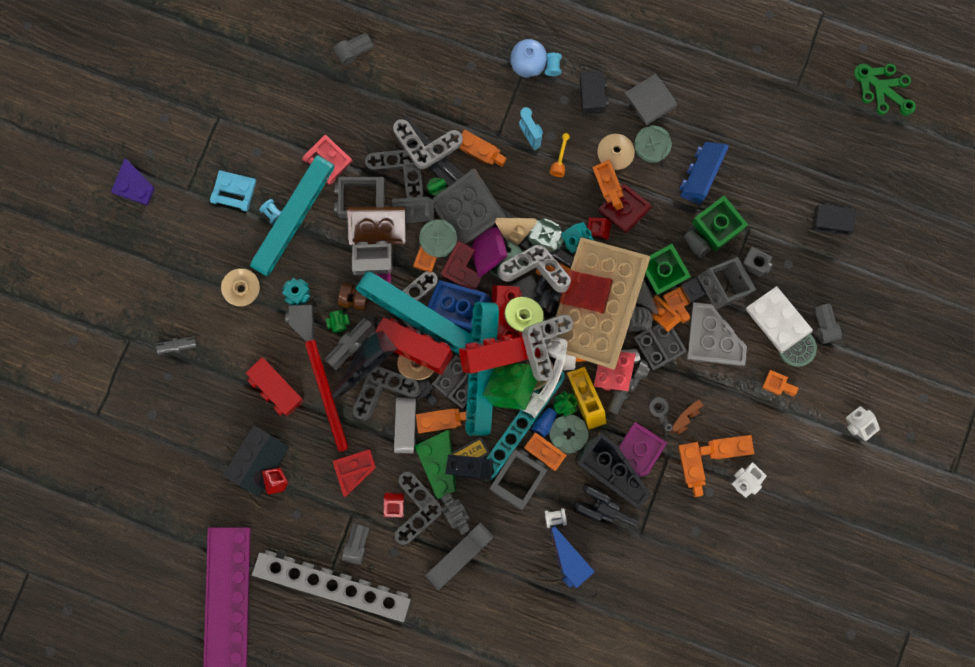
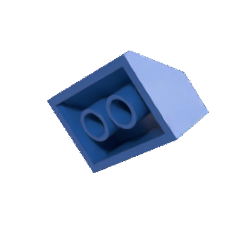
M705 142L703 147H698L694 156L697 160L695 164H690L687 171L690 174L688 180L684 179L679 190H682L680 197L701 206L729 145Z

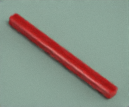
M315 340L306 341L305 346L339 452L348 449V445Z

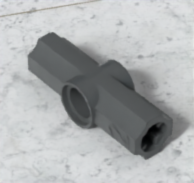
M363 318L351 332H347L339 340L338 345L324 360L337 371L350 357L357 354L361 345L367 340L366 337L375 331L376 328L367 319Z

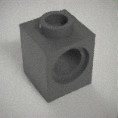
M751 247L742 265L745 270L761 277L764 273L768 274L770 271L772 256ZM754 259H759L762 262V267L756 266Z

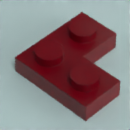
M458 241L440 275L463 287L476 290L482 277L479 278L477 272L467 266L476 249Z

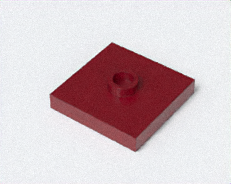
M623 183L621 185L623 197L620 198L623 208L616 211L612 202L608 203L606 200L598 208V211L624 233H627L652 208V205Z

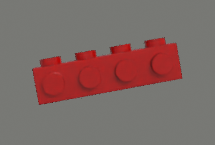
M492 285L491 303H496L499 308L497 340L501 339L500 336L505 334L518 335V331L508 324L505 318V309L512 299L522 297L520 287Z
M383 317L375 331H384L397 348L394 353L440 375L444 373L453 357L450 346L446 343L440 342L439 344L433 341L434 339L427 334L422 336L410 326H401L395 319L390 318L389 320Z
M518 331V335L514 336L512 334L501 335V339L495 340V338L484 339L481 344H477V342L465 344L466 347L459 349L462 371L471 374L528 360L522 332ZM538 348L535 349V357L541 356Z

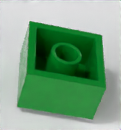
M725 195L697 215L692 221V225L709 242V246L714 252L735 238L748 226Z
M512 363L493 369L483 396L494 407L526 410L538 380L534 378L529 364Z

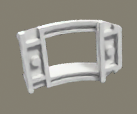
M556 336L545 340L548 355L556 359L552 377L547 381L540 394L532 393L526 410H523L532 414L534 418L550 398L564 366L568 342ZM527 360L520 361V362H516V363L524 364Z

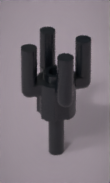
M541 274L534 290L537 295L534 301L540 305L544 317L549 316L551 311L558 309L563 292L555 290L553 293L550 290H545L548 284Z
M586 483L582 488L585 491L584 493L596 498L592 508L576 501L573 507L576 511L596 521H601L603 518L613 522L616 518L636 527L638 520L620 512V505L611 501V497L608 494Z

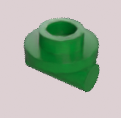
M432 178L426 187L432 196H437L446 189V182L444 178Z

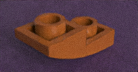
M700 399L680 414L672 425L671 434L674 432L680 434L688 429L686 425L691 422L687 416L689 415L692 418L701 413L699 409L703 407Z

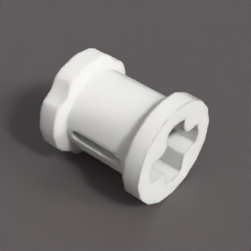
M564 508L554 512L544 511L547 528H550L552 525H567Z

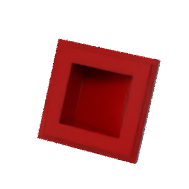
M589 217L587 228L591 231L592 237L608 240L611 221L607 218Z
M281 468L262 472L268 495L285 490L288 481Z
M385 493L384 517H403L404 494Z

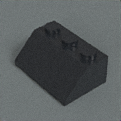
M253 425L222 476L259 497L265 488L262 472L277 468L288 451L289 446Z

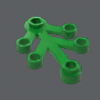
M860 64L855 68L854 76L856 80L861 82L862 102L869 104L874 99V94L869 89L870 83L875 87L876 111L879 115H884L889 110L888 104L885 103L884 94L899 105V111L902 115L909 116L915 111L916 105L912 100H905L889 88L897 86L907 87L911 83V78L908 75L887 80H879L875 77L884 74L892 76L896 72L894 64H887L885 67L871 68L867 64ZM887 68H891L892 72H888ZM861 70L866 71L867 74H866V75H863V74L861 73ZM902 79H906L907 84L903 83ZM865 95H869L870 100H867ZM906 104H909L911 106V109H908L906 107ZM880 106H883L885 111H881Z

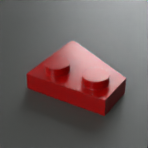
M370 449L333 460L344 497L376 468Z

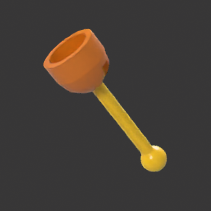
M568 133L562 135L563 143L558 162H554L550 168L549 173L555 177H563L565 174L562 158L566 142L570 138Z

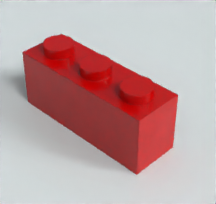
M263 357L246 372L249 376L247 381L254 388L258 386L262 390L260 395L267 402L271 400L275 404L273 408L280 416L284 413L288 417L304 402Z

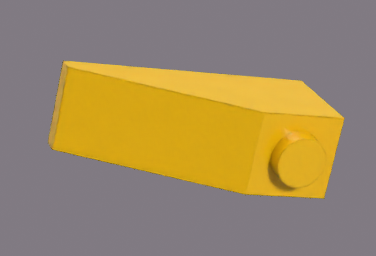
M582 367L568 372V379L588 430L607 424L605 410L586 368Z

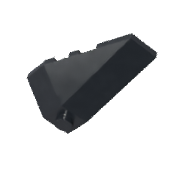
M373 331L366 337L367 340L361 345L332 395L334 399L346 394L397 350L384 331Z

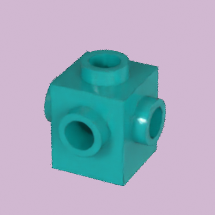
M584 222L575 224L561 233L565 245L571 254L576 252L581 237L593 240L592 233Z
M292 278L291 281L288 280L282 288V294L285 297L284 301L291 306L305 305L311 297V291L308 288L309 284L300 278L299 280ZM298 288V293L294 294V290Z

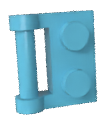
M525 107L520 113L522 119L519 122V126L533 150H536L541 146L543 131L532 120V111Z
M219 170L210 203H222L248 211L256 179ZM222 191L242 196L245 198L243 201L220 196V192Z

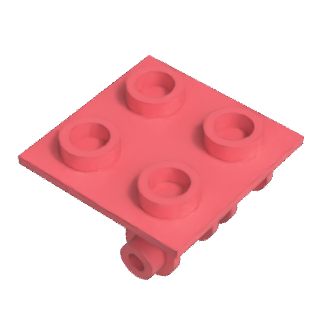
M620 352L615 370L598 365L594 387L603 388L606 391H610V389L628 391L636 353Z

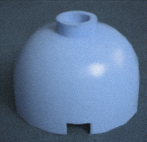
M525 39L518 42L513 47L510 55L513 71L525 78L540 75L547 64V53L544 46L533 39Z

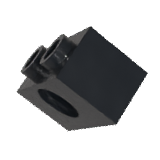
M448 454L445 474L455 477L491 480L493 461L481 457Z

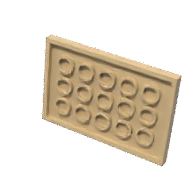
M580 238L569 273L571 283L568 290L563 292L556 316L568 315L573 320V327L569 332L556 336L568 342L567 355L615 370L650 256ZM563 321L562 323L557 324V326L562 327L563 325H565V322Z

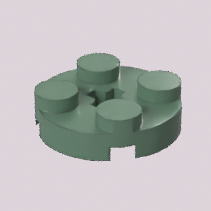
M563 415L554 421L549 433L550 441L553 446L563 453L572 454L581 450L586 444L588 429L585 422L575 415L565 417ZM568 429H571V432L574 433V436H571V438L568 440L566 439V435H563V432H567Z

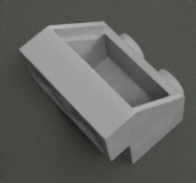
M378 241L376 244L370 245L368 242H359L357 245H353V275H364L366 271L374 274L392 273L391 244H388L386 241Z

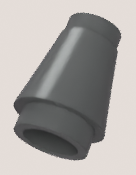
M693 230L684 235L695 256L702 258L711 250L709 242Z

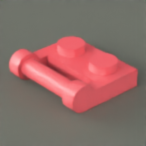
M326 135L302 158L306 164L309 163L311 165L314 160L313 157L318 154L334 164L335 168L326 182L329 185L353 162Z

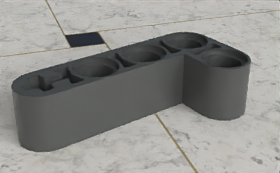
M479 523L425 577L437 590L441 589L494 536L482 523Z

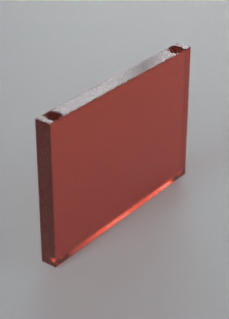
M568 270L567 274L571 279L568 290L562 293L560 303L605 314L613 280L611 278Z

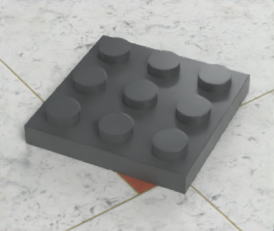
M476 169L469 171L432 199L434 201V209L440 219L452 224L456 230L457 242L461 241L465 244H469L495 225L496 218L506 217Z

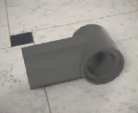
M365 32L350 41L344 40L339 42L333 49L342 65H348L357 56L372 49L373 44Z
M831 304L815 307L814 311L819 326L818 337L820 342L825 344L841 340V328L835 321Z
M353 523L348 543H346L343 551L342 561L361 566L365 554L364 547L369 527Z

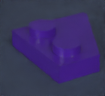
M124 159L111 192L112 194L148 206L155 188L127 159Z

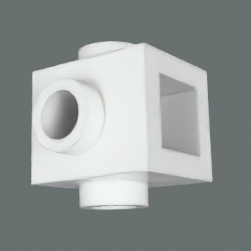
M861 406L846 417L849 425L847 426L848 430L854 436L857 434L864 441H867L880 430L875 415L870 410L866 411Z
M752 462L745 470L743 468L738 470L734 475L736 479L732 485L745 497L751 493L755 495L762 488L760 484L767 475Z

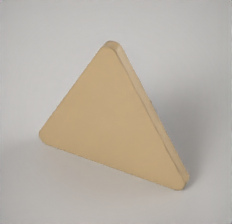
M496 218L495 223L505 240L518 246L537 224V219Z

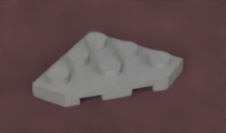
M692 303L687 360L745 366L747 346L734 333L735 331L726 320H723L712 304Z

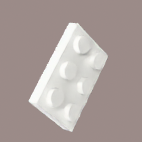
M775 287L746 307V311L781 354L813 331L778 287Z

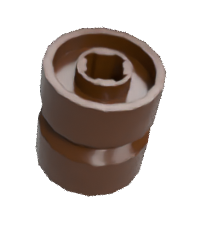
M342 283L338 307L350 308L353 306L355 310L365 311L368 298L360 294L353 284ZM351 294H354L353 299H350Z

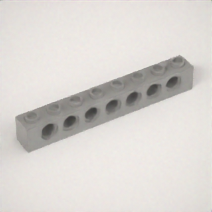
M265 550V553L259 552L252 576L405 622L411 599L407 598V593L397 591L396 594L389 592L390 588L381 585L374 588L370 586L371 582L359 579V582L351 581L352 576L341 573L340 577L332 575L333 571L322 568L319 571L313 569L314 565L303 562L302 565L295 563L296 559L287 556L280 559L276 557L277 553ZM275 562L281 565V571L277 574L273 573L271 569ZM294 568L300 571V576L296 580L290 576V572ZM312 574H316L319 577V582L314 586L309 583V577ZM330 580H336L338 583V588L335 591L328 589L327 585ZM351 585L357 589L354 597H349L346 593V589ZM369 591L374 592L376 595V599L372 603H368L365 600V595ZM387 597H391L395 601V605L391 609L384 606V600Z

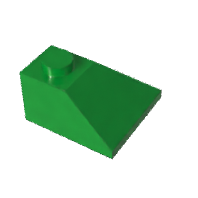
M673 244L650 255L645 275L657 295L691 277Z

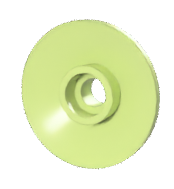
M517 297L507 304L505 318L512 328L523 332L525 327L543 321V311L536 301L527 297Z

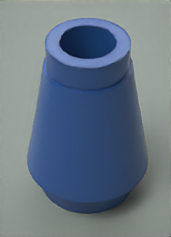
M547 408L532 424L531 430L542 438L549 435L557 413L551 408Z

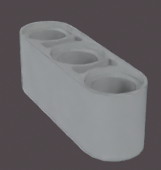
M396 398L394 453L414 454L416 398Z

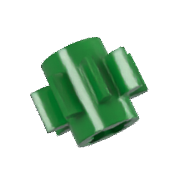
M342 310L329 313V318L325 319L327 328L332 329L333 333L343 332L347 330L346 325H350L348 314L344 315Z
M565 391L555 397L554 409L558 414H564L567 417L577 411L575 407L578 402L573 394L567 395Z

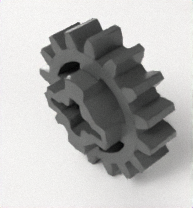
M450 493L441 497L445 506L441 510L452 529L456 527L461 535L468 532L470 529L466 521L470 518L459 499L454 501Z

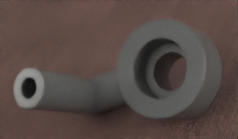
M640 360L633 375L634 381L629 390H635L642 377H647L650 370L647 367L648 362Z
M662 397L652 398L648 404L649 411L654 416L659 417L666 431H671L673 426L669 423L666 416L669 408L667 401ZM656 403L661 404V407L659 409L654 408V405Z

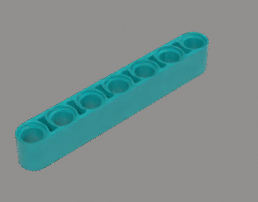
M319 155L315 157L250 264L251 268L266 277L269 276L335 168L334 164Z
M366 271L358 283L356 290L360 294L424 334L429 335L437 342L446 343L458 355H460V348L466 347L465 344L471 343L470 333L374 273Z
M475 303L473 307L471 343L477 342V344H481L484 339L495 338L497 340L499 308L496 303ZM494 368L469 373L465 425L466 433L469 436H488L491 432L493 405L483 396V393Z
M563 371L554 391L538 415L534 418L532 414L520 410L486 458L493 461L494 473L491 476V480L496 477L514 449H516L564 380ZM544 386L535 390L534 393L539 394V390L544 388ZM524 419L527 422V427L520 429L517 426V421ZM506 436H515L516 443L512 445L507 444L505 441ZM498 450L503 451L505 454V458L501 461L496 460L494 457V453Z

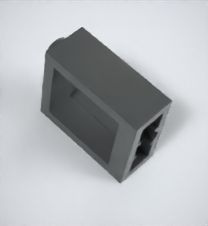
M338 177V183H335V194H338V201L334 203V211L338 213L339 219H347V211H344V187H376V207H385L384 177Z
M738 257L713 266L697 276L716 310L741 300L756 291ZM724 271L736 295L729 298L715 275Z
M514 449L489 490L522 511L546 474L547 469H545L546 465L536 459L534 462L529 459V454L525 451ZM515 457L540 472L523 501L498 485Z

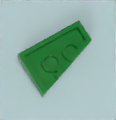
M450 430L415 445V449L437 499L448 493L456 492L455 476L445 474L448 454L453 455Z

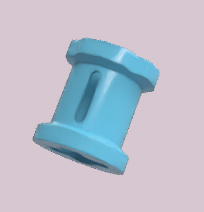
M547 53V69H545V74L548 76L561 75L560 60L562 55L559 53Z
M272 199L266 201L259 209L267 215L271 224H275L282 212L274 205Z

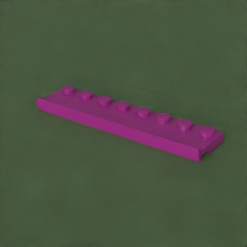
M208 528L203 667H247L251 528Z

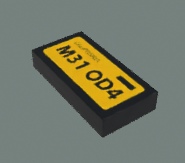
M481 437L453 452V455L481 458L490 454Z

